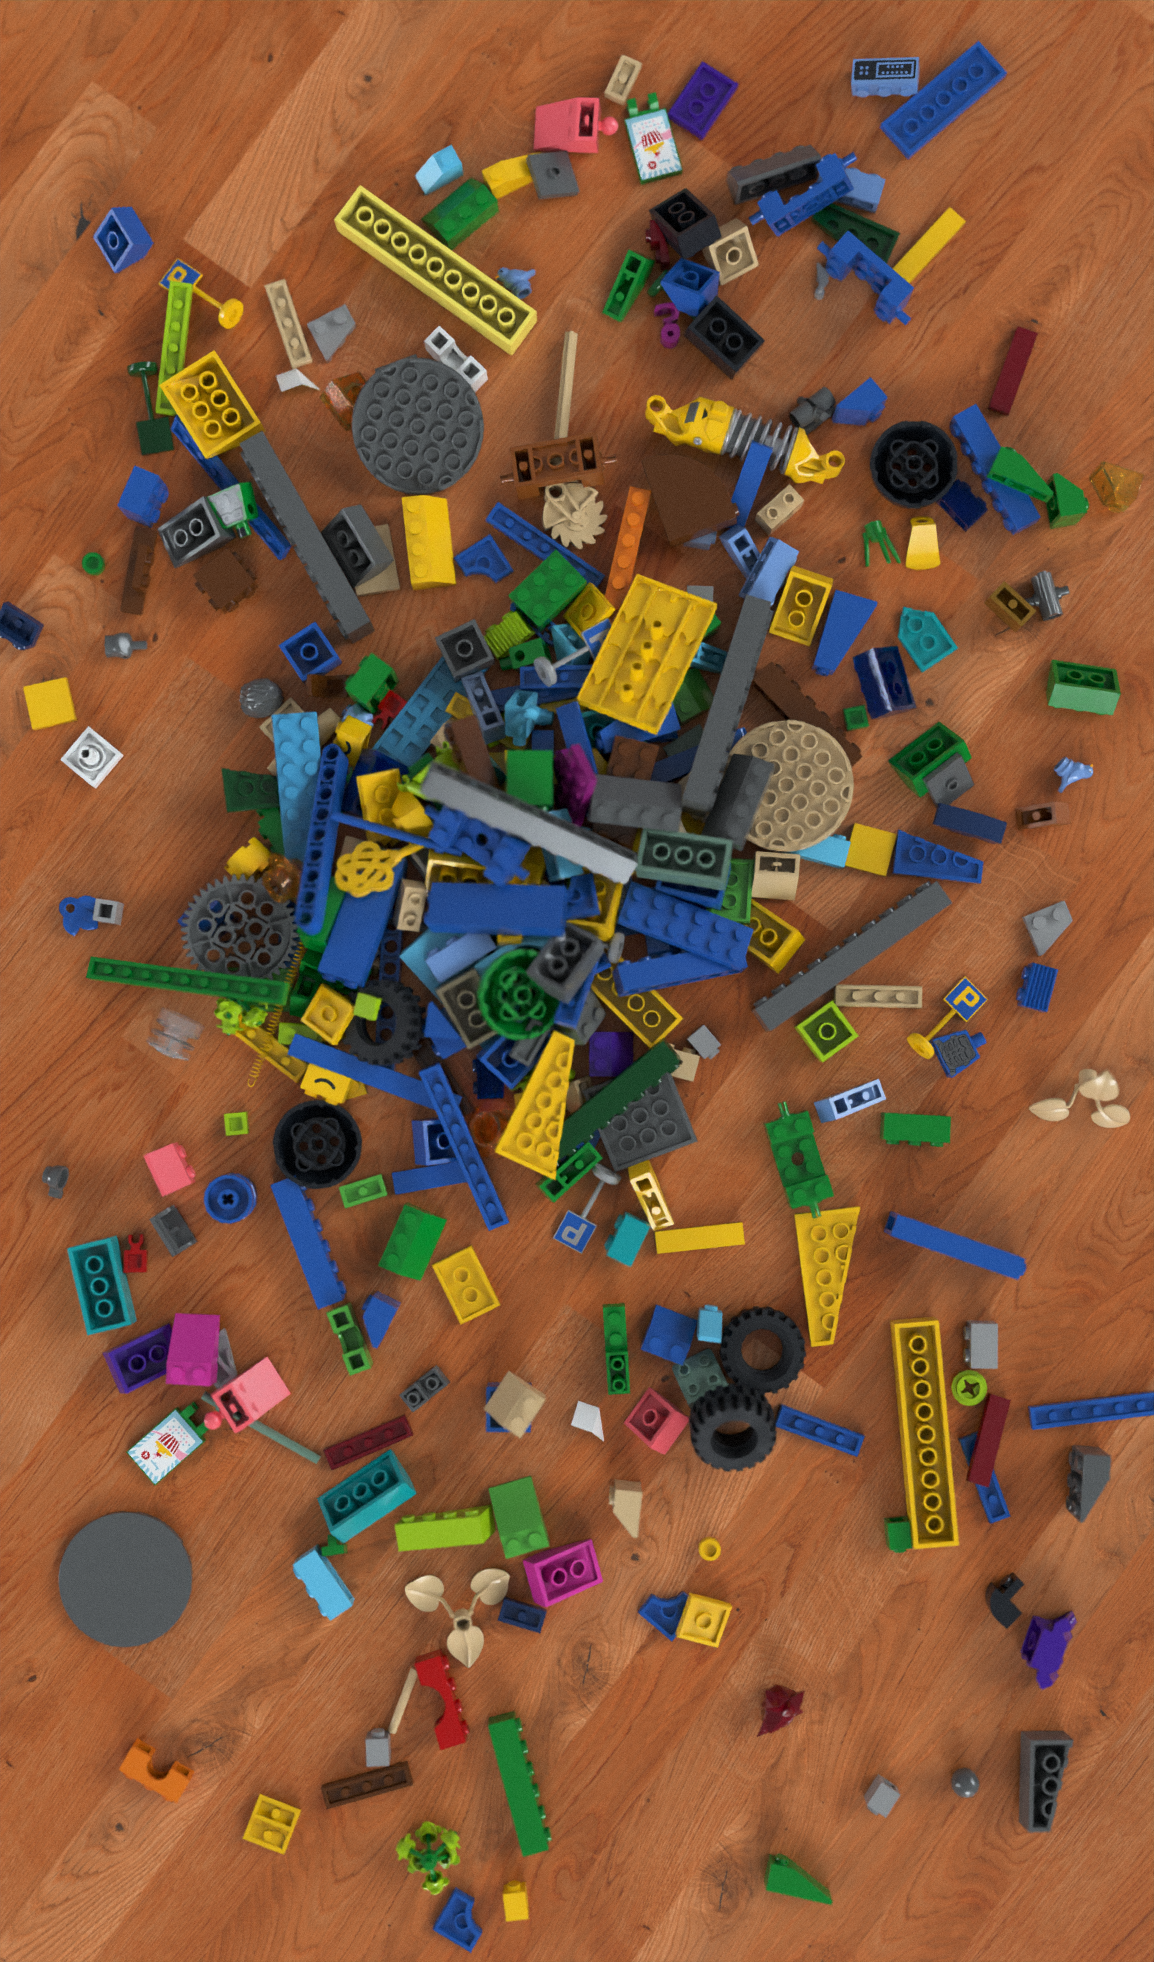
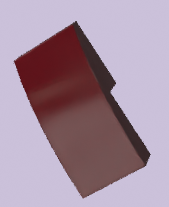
M650 220L649 229H645L646 243H650V251H655V261L660 263V271L669 270L670 260L665 238L654 220Z

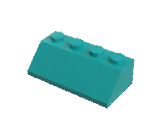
M390 1449L318 1497L317 1500L330 1533L340 1542L345 1543L416 1495L417 1492L409 1475Z

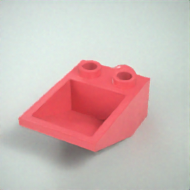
M577 97L536 107L534 151L598 153L600 130L606 135H613L618 129V123L615 118L610 116L600 121L601 108L599 98Z
M267 1356L210 1394L220 1411H211L205 1415L204 1424L208 1429H217L220 1427L222 1419L225 1418L236 1434L291 1394ZM228 1393L229 1400L222 1401V1394ZM235 1412L241 1413L239 1420H234L233 1414Z

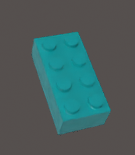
M117 1235L67 1248L87 1336L135 1323L137 1318L126 1273H123L124 1263Z

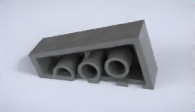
M1021 1731L1019 1822L1028 1832L1051 1831L1058 1804L1056 1802L1058 1791L1062 1788L1064 1768H1067L1069 1761L1067 1758L1069 1748H1072L1074 1741L1064 1731Z

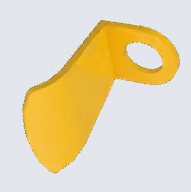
M925 516L912 518L910 520L912 530L905 566L918 570L939 566L941 563L934 520ZM918 520H925V521H928V522L919 523V522H916V521H918Z

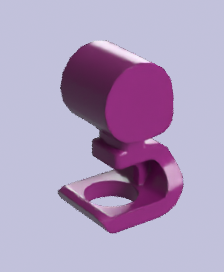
M673 302L658 304L654 310L655 317L672 314L670 317L663 319L664 327L660 337L661 344L667 349L676 347L680 337L679 326L676 324L680 311Z

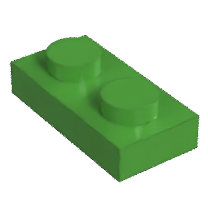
M382 1174L339 1187L345 1208L388 1195Z

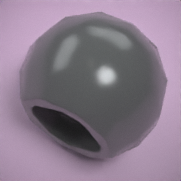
M961 1768L953 1773L951 1786L958 1796L969 1798L978 1792L979 1780L971 1769Z

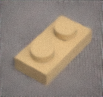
M622 54L605 90L604 97L624 106L642 68V63Z

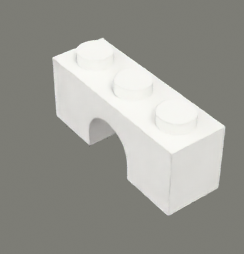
M440 326L424 340L426 351L436 361L446 364L458 372L468 382L474 392L488 380L487 370L471 355L469 357L465 356L457 347L455 340Z

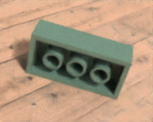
M643 828L638 852V864L635 868L636 875L641 878L725 891L733 850L732 840Z

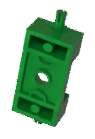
M786 1101L778 1103L781 1116L778 1119L764 1122L763 1124L788 1205L791 1209L809 1206L812 1219L821 1217L818 1203L823 1199L833 1197L834 1193L829 1177L825 1174L813 1135L814 1129L809 1113L804 1110L792 1114L789 1113ZM799 1152L803 1155V1162L800 1165L792 1163L791 1158L794 1153Z

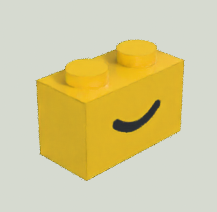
M350 715L346 717L344 722L340 721L335 730L337 736L333 744H337L347 755L349 764L357 767L367 752L372 726Z
M309 1063L300 1088L305 1089L304 1094L315 1098L321 1095L326 1097L325 1102L338 1105V1102L341 1104L345 1102L353 1079Z

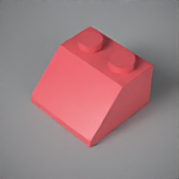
M177 1142L144 1155V1159L162 1196L176 1192L196 1182L194 1179L196 1177L195 1171L185 1160V1157H187L183 1146L178 1145Z
M649 1387L624 1424L650 1448L665 1455L689 1422V1417L676 1405Z

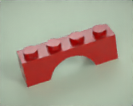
M442 1649L417 1656L414 1665L420 1685L437 1690L445 1702V1711L435 1721L434 1726L440 1751L466 1743L467 1734L470 1733L467 1720H463L461 1715L463 1706L461 1699H457L454 1692L457 1690L454 1677H450L448 1669H450L448 1656L443 1655Z

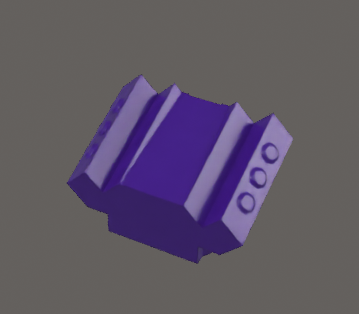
M1073 1611L1054 1620L1034 1615L1031 1619L1020 1653L1021 1658L1026 1660L1027 1666L1037 1669L1036 1679L1041 1690L1052 1686L1059 1677L1057 1671L1064 1663L1063 1655L1066 1646L1073 1637L1070 1630L1077 1624Z

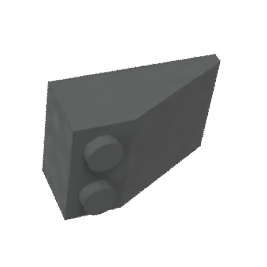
M204 496L157 528L174 568L181 567L220 549L236 538L232 528H222L207 497Z

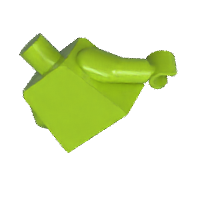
M447 741L443 742L444 749L436 746L437 757L433 760L460 772L458 765L452 759L451 752L453 750L449 749V743ZM431 762L412 778L414 782L410 783L407 775L402 776V780L406 782L405 784L397 782L398 789L401 792L409 791L418 797L433 802H440L436 799H428L423 793H420L421 782Z

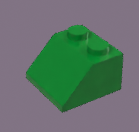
M1054 473L1046 482L1054 492L1047 503L1045 502L1050 529L1076 525L1089 509L1088 499L1084 497L1082 489L1059 473Z

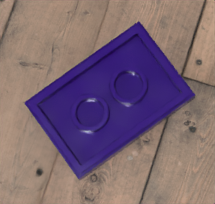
M702 61L667 113L668 118L703 141L737 90L738 83Z

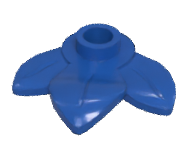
M84 895L78 899L67 897L60 902L59 911L64 917L63 927L69 934L75 936L80 928L85 930L98 928V922L93 920L96 898ZM68 904L74 905L75 910L73 912L66 910Z

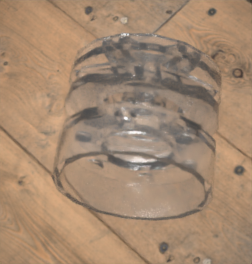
M162 1007L156 1021L164 1026L163 1030L152 1028L151 1032L159 1038L148 1036L146 1042L166 1056L189 1061L191 1055L183 1049L194 1051L195 1047L187 1042L188 1038L199 1040L205 1026L183 1014Z

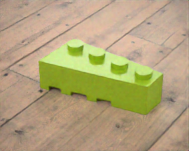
M492 1504L441 1513L430 1512L416 1517L414 1514L405 1515L395 1524L399 1551L483 1544L496 1531Z

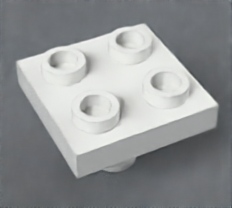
M88 726L60 760L96 789L124 755Z

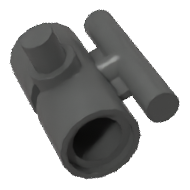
M822 387L809 398L800 396L797 399L799 406L788 415L793 425L797 428L805 429L808 435L833 416L835 411L833 405L836 401L829 389Z
M1042 571L1037 573L1036 576L1031 578L1035 594L1024 600L1031 606H1039L1043 621L1063 615L1059 599H1062L1061 596L1070 594L1068 586L1055 587L1051 572Z

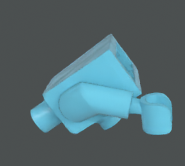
M516 689L505 705V735L513 737V745L524 746L526 744V739L534 729L535 724L543 726L553 724L554 712L537 707V692Z

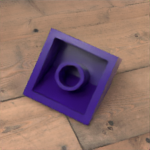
M594 1032L589 1038V1076H617L633 1063V1032Z

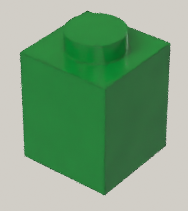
M907 1517L884 1518L886 1545L889 1550H893L895 1553L906 1552V1549H912L910 1521Z

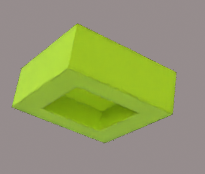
M358 992L353 1014L369 1020H376L382 999Z
M247 1112L224 1114L226 1136L249 1134Z

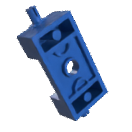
M852 151V153L842 159L838 158L836 153L828 154L821 158L820 163L816 164V167L823 181L812 184L808 191L802 195L793 196L787 204L777 190L765 193L761 200L757 202L760 210L748 217L751 224L754 225L760 220L766 219L769 227L778 237L854 190L845 171L848 165L857 160L854 152Z
M847 231L832 249L823 241L818 245L817 250L826 256L827 263L825 268L832 278H837L842 282L853 269L859 279L868 282L872 290L880 294L874 308L880 320L887 321L890 324L897 318L905 326L909 323L911 317L902 310L906 307L914 287L851 232Z
M431 805L426 807L424 813L435 819L428 838L445 849L454 845L486 867L483 875L500 887L512 881L515 875L523 880L527 878L529 872L520 867L531 846L525 839L512 837L505 830L498 827H490L485 821L478 818H470L465 812L458 809H450L444 805L443 809L439 812ZM480 833H484L487 836V844L480 841Z

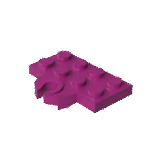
M580 744L572 745L571 748L555 752L556 757L553 758V765L558 789L554 796V801L560 810H568L572 824L581 827L597 778Z

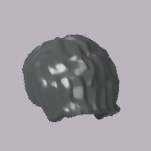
M269 678L255 679L241 687L239 702L241 703V709L249 717L265 718L274 714L281 707L284 699L283 691L279 688L278 684L272 682Z

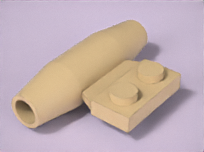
M290 697L272 715L303 713L305 711ZM331 708L317 716L320 748L334 733L338 723L342 721ZM270 716L259 728L274 743L272 719ZM274 758L267 769L277 777Z

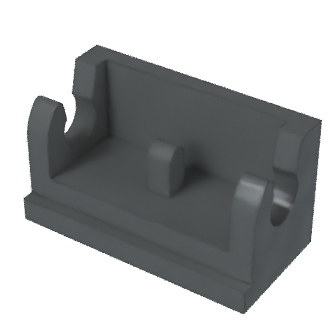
M175 1205L168 1207L149 1219L172 1257L198 1242Z

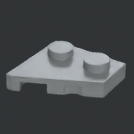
M344 304L308 323L307 326L323 357L329 363L336 350L341 348L346 337L355 329L356 324Z
M1065 900L1022 917L1038 956L1043 955L1073 921Z
M225 1328L219 1332L217 1382L214 1383L217 1389L237 1376Z

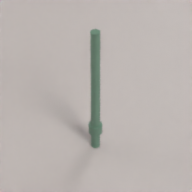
M205 1391L201 1399L216 1407V1411H220L210 1393ZM235 1412L233 1417L239 1420L241 1413ZM258 1420L248 1425L317 1464L321 1457Z

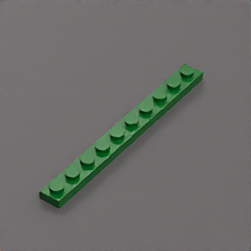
M99 957L90 958L86 978L90 980L280 1006L286 1005L290 987L289 983Z

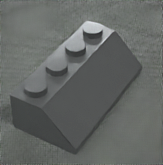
M811 144L807 146L800 145L786 153H775L771 158L757 159L743 167L741 165L733 167L728 171L726 182L734 205L762 197L769 191H780L816 179L818 174L816 164L820 163L821 155Z
M733 753L716 795L712 811L708 815L701 835L732 840L733 848L742 851L775 771V764L754 756Z
M595 774L597 782L587 810V819L589 821L679 831L682 810L681 784Z

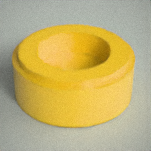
M713 1537L703 1538L698 1545L699 1554L706 1561L717 1559L721 1553L720 1544Z

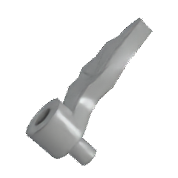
M817 263L816 281L818 282V287L815 290L814 297L817 300H821L825 294L824 288L829 283V275L826 272V268Z

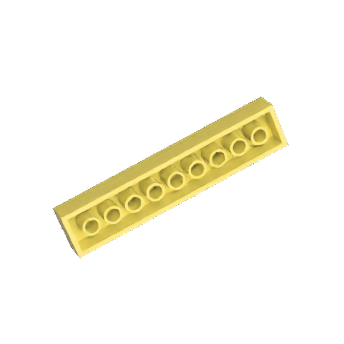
M361 185L334 219L338 232L511 356L536 324V310Z

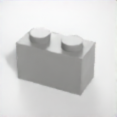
M967 1320V1326L963 1328L964 1340H967V1349H963L964 1362L970 1368L998 1369V1324L994 1321Z

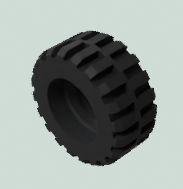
M735 1383L725 1387L719 1385L713 1391L711 1389L706 1391L704 1397L700 1396L695 1401L696 1405L692 1406L691 1415L689 1416L691 1442L694 1452L698 1457H701L705 1464L708 1465L710 1463L711 1467L718 1470L723 1468V1471L731 1472V1470L736 1469L738 1472L743 1471V1468L746 1467L749 1469L755 1467V1463H761L766 1459L765 1455L768 1456L772 1452L777 1439L773 1409L771 1404L768 1403V1399L763 1394L760 1395L758 1390L754 1388L750 1390L747 1385L742 1384L736 1386ZM730 1421H741L750 1425L744 1431L736 1434H723L715 1430L720 1425Z

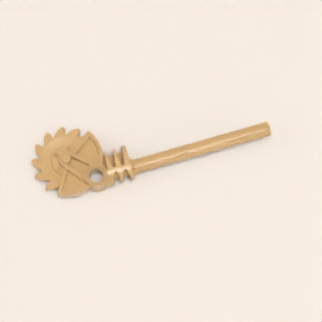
M574 331L565 332L554 439L568 436L578 333H574ZM554 458L550 464L554 466L559 465L562 459ZM577 480L545 486L544 500L546 503L542 514L544 531L552 529V539L555 540L560 536L561 543L565 548L568 547L569 542L578 549H582V542L595 544L596 541L593 536H598L605 532L604 528L599 526L608 517L605 514L600 515L603 501L595 504V498L599 492L592 487L583 488V485L578 483ZM553 489L558 490L561 495L553 497L550 491Z

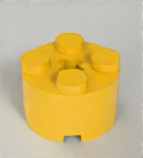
M253 837L248 841L251 845L239 848L228 860L227 866H224V869L231 876L235 873L237 879H240L242 873L245 875V880H248L253 875L256 882L259 877H262L260 873L265 869H270L276 863L274 855L256 837Z

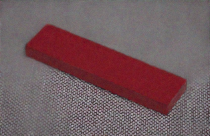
M1017 326L987 409L1006 416L1009 415L1038 333Z
M988 1393L966 1481L989 1488L1011 1400Z
M403 1414L324 1448L323 1451L331 1470H335L413 1436L414 1433L406 1414Z

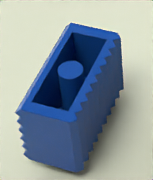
M1029 963L1028 967L1025 966L1021 976L1024 979L1022 988L1019 987L1016 994L1017 1006L1039 1012H1047L1058 969L1037 963Z

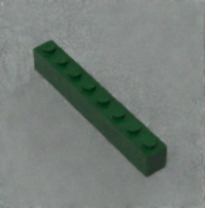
M662 1038L563 1120L556 1168L561 1164L559 1160L565 1155L567 1158L572 1156L578 1150L576 1146L581 1142L584 1144L589 1142L595 1136L593 1132L598 1128L601 1130L605 1129L612 1122L610 1119L615 1114L618 1116L622 1115L629 1108L627 1105L631 1101H639L646 1094L644 1091L648 1087L654 1088L663 1080L661 1077L665 1073L671 1074L680 1067L678 1063L681 1057L665 1038Z

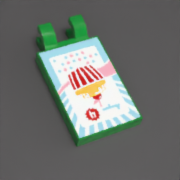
M656 92L647 94L648 110L638 112L635 98L628 99L626 106L629 118L624 119V125L641 185L677 176L683 172L666 108L659 110Z
M195 1401L183 1411L179 1407L175 1408L126 1452L154 1485L159 1483L206 1441L203 1434L209 1429L205 1426L204 1422L197 1427L189 1418L200 1408Z

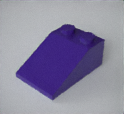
M170 1324L161 1326L103 1352L121 1394H127L166 1374L172 1335Z

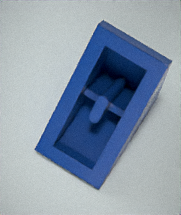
M430 1002L428 1004L425 1036L456 1040L461 1038L436 1004Z

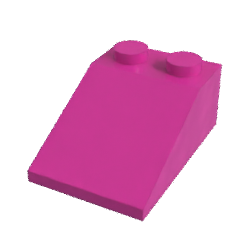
M175 1313L167 1358L166 1384L211 1386L217 1382L220 1315Z
M590 1538L545 1550L523 1559L534 1603L543 1607H548L603 1582L592 1539Z

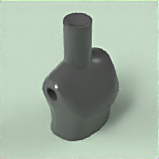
M128 633L105 635V654L107 658L119 657L128 659L131 657L133 650L147 649V641H133Z

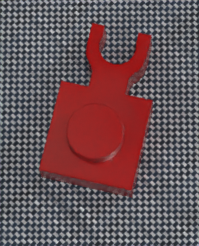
M389 689L384 699L377 706L382 712L376 715L371 722L376 724L380 718L383 719L384 724L380 729L385 730L389 724L390 717L395 719L407 701Z
M140 1234V1241L138 1243H133V1235H128V1243L131 1246V1250H124L123 1273H147L148 1250H141L144 1244V1235Z

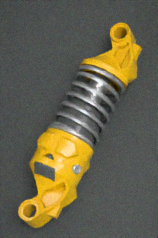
M654 395L648 399L646 404L645 416L655 426L653 432L665 435L675 446L688 445L701 449L705 453L721 454V456L726 452L729 453L730 458L736 455L739 456L740 461H743L748 454L751 442L755 441L773 448L769 465L770 470L772 471L776 468L781 457L780 473L790 477L794 483L814 481L823 484L824 479L838 476L845 463L844 455L839 451L834 450L821 456L817 455L809 442L805 429L795 427L792 432L793 427L790 425L786 430L784 438L781 439L780 435L783 424L780 422L777 424L772 436L770 435L772 419H769L764 424L762 423L761 416L756 420V418H752L751 412L747 416L743 415L741 409H734V407L727 405L723 401H713L699 396L689 404L671 410L663 397ZM651 407H658L660 411H653ZM829 462H835L838 467H832Z

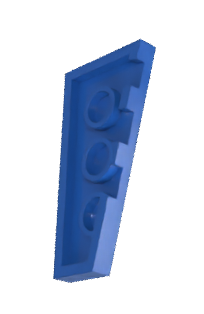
M897 830L892 874L981 884L983 861Z

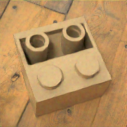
M756 851L753 856L752 898L794 901L799 878L800 854Z

